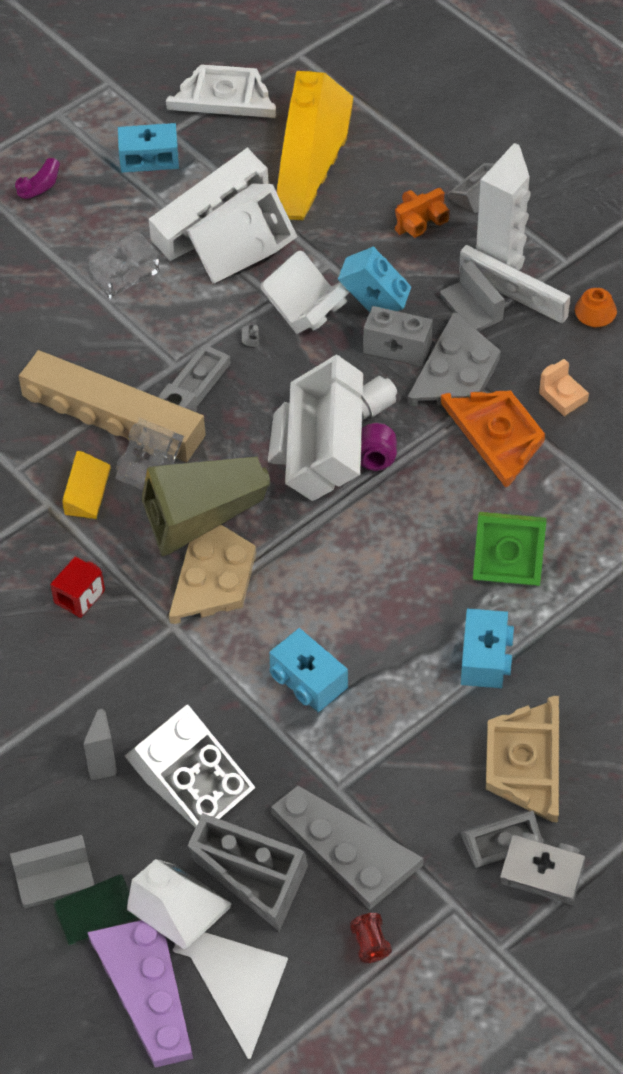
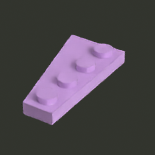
M143 920L87 932L88 938L94 950H96L105 972L111 979L123 1007L127 1010L154 1067L193 1059L166 936Z

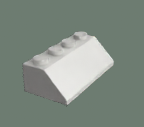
M514 143L481 179L476 250L520 270L525 260L523 246L527 236L524 233L529 214L526 212L527 202L531 192L528 190L530 176L520 145Z

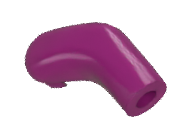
M48 158L38 173L32 178H18L15 182L17 195L20 198L29 199L52 188L57 180L60 167L59 161L55 158Z

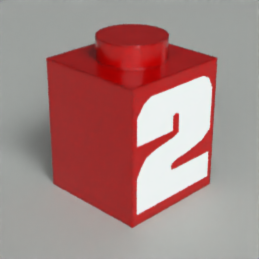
M76 556L50 584L54 603L79 618L83 617L105 591L101 569L93 562H85Z

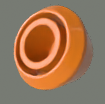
M602 288L586 290L576 302L574 309L578 320L586 326L593 328L610 324L617 314V308L611 294Z

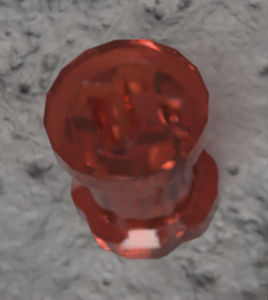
M378 913L360 915L350 922L351 932L357 936L360 946L359 958L364 963L383 960L392 952L390 942L385 941L381 929L382 918Z

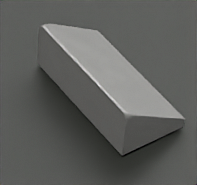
M483 163L447 194L448 199L469 212L477 213L479 211L481 179L495 163Z
M103 709L97 710L84 741V750L91 780L115 776L117 773L106 711H103Z
M529 810L460 832L475 868L505 859L513 835L522 837L523 833H530L541 837L534 811Z

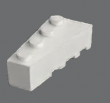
M247 147L150 217L151 241L169 261L195 249L186 230L251 184H268V168Z

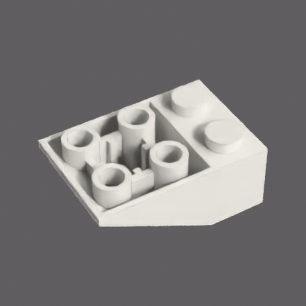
M251 184L186 230L212 283H216L276 253L298 237L273 184Z
M188 704L124 755L144 781L195 828L202 813L220 819L255 788Z

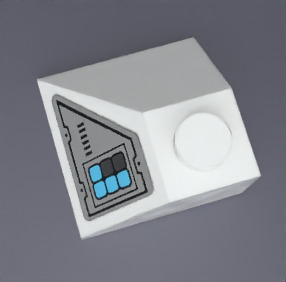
M155 859L132 879L127 910L186 950L231 908L232 903L175 864Z

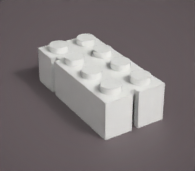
M337 354L293 380L290 384L285 484L311 501L334 490L335 485L339 487L360 475L362 400L360 398L363 395V373Z

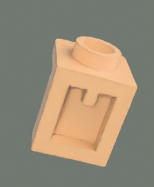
M565 359L555 365L551 364L543 370L539 394L563 416L588 402L589 393L568 374L569 362Z

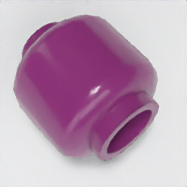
M371 423L362 427L360 465L372 471H380L390 467L395 462L397 456L395 432L389 426L381 423Z

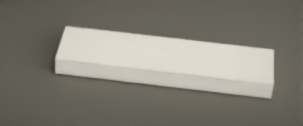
M465 245L460 251V267L462 264L472 261L498 292L560 323H563L568 318L569 295L468 245Z

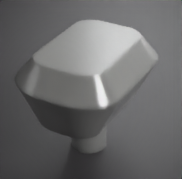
M248 324L242 327V343L249 347H257L259 345V329L257 325Z

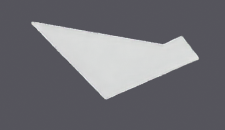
M206 932L186 950L175 944L173 952L191 957L245 1055L250 1059L288 958Z

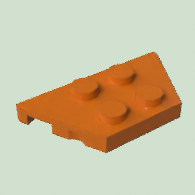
M511 390L495 391L493 393L470 392V397L451 398V393L441 395V404L504 487L510 486L544 443L545 433Z

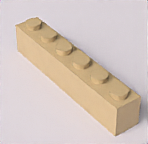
M40 350L36 352L19 375L22 396L29 401L41 403L53 408L58 413H65L78 418L85 424H93L115 436H122L135 441L142 447H150L162 452L169 458H177L188 462L206 436L204 415Z

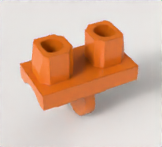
M440 187L427 194L422 193L418 196L412 190L404 192L402 195L403 203L399 204L395 209L397 217L395 231L399 235L408 232L416 238L424 234L427 230V222L430 220L439 226L447 223L450 210L444 203L445 192Z

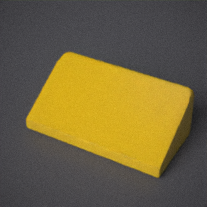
M76 452L63 496L65 515L97 519L111 469L110 464L85 452Z

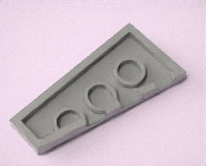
M300 786L295 787L271 806V814L369 910L423 866L424 858Z

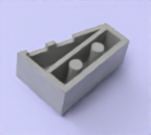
M202 813L188 843L193 860L280 932L308 867L305 851Z

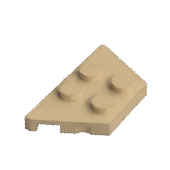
M219 525L191 541L187 548L169 613L170 623H181L180 618L200 613L202 618L214 615L218 611H231L243 608L256 557V546L223 525Z
M559 696L549 697L547 703L531 709L528 705L515 710L510 715L495 717L488 720L486 790L524 809L534 811L535 814L551 822H558Z

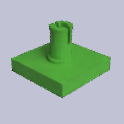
M479 512L473 580L540 586L547 518Z

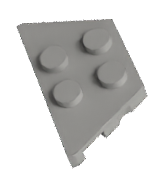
M453 312L408 395L407 405L418 406V401L437 400V405H442L441 395L445 393H451V398L470 397V392H483L500 360L501 351L459 314Z

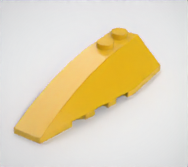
M296 71L277 184V195L289 220H304L317 196L320 184H323L327 178V171L331 164L334 165L338 157L340 147L344 146L347 141L353 96L330 76L322 72Z

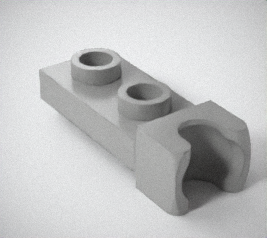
M203 344L172 384L168 383L158 397L197 412V406L231 364L230 355Z

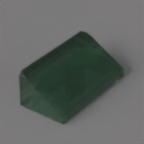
M122 874L61 898L53 903L55 914L69 945L87 938V932L113 927L137 917L127 910L130 892Z

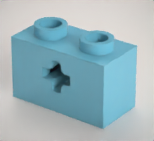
M176 123L118 127L121 173L179 169Z
M374 246L346 257L338 277L342 285L369 313L372 306L393 311L404 309L411 290L409 283Z
M467 608L461 685L502 688L503 675L511 674L512 655L505 654L506 646L513 645L514 626L507 625L508 612Z
M300 628L269 652V671L272 677L279 684L285 683L294 691L296 698L303 705L307 706L309 704L318 713L348 688V669Z

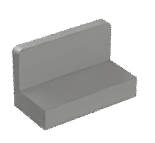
M472 261L462 264L460 267V282L441 290L440 297L454 313L459 314L479 332L503 320L505 299Z
M82 835L10 853L24 908L90 892L95 889Z

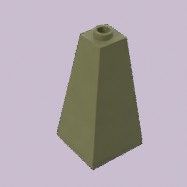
M257 456L147 468L141 500L161 556L171 554L264 500L267 487L270 486V477L267 469L261 467Z

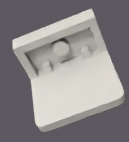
M303 251L295 252L268 276L260 286L261 290L296 334L308 328L314 331L327 321L325 315L330 310L335 312L347 302L345 296L349 293L341 282L330 286Z

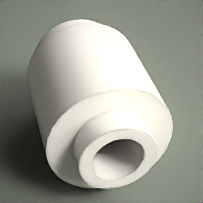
M377 376L363 385V395L360 398L362 400V420L367 417L369 419L373 418L396 402L395 395L397 394V389L390 379Z

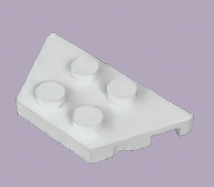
M201 64L193 72V75L180 85V91L174 97L169 96L166 99L167 110L276 118V106L274 103H271L268 97V90L265 84L261 82V76L257 68Z

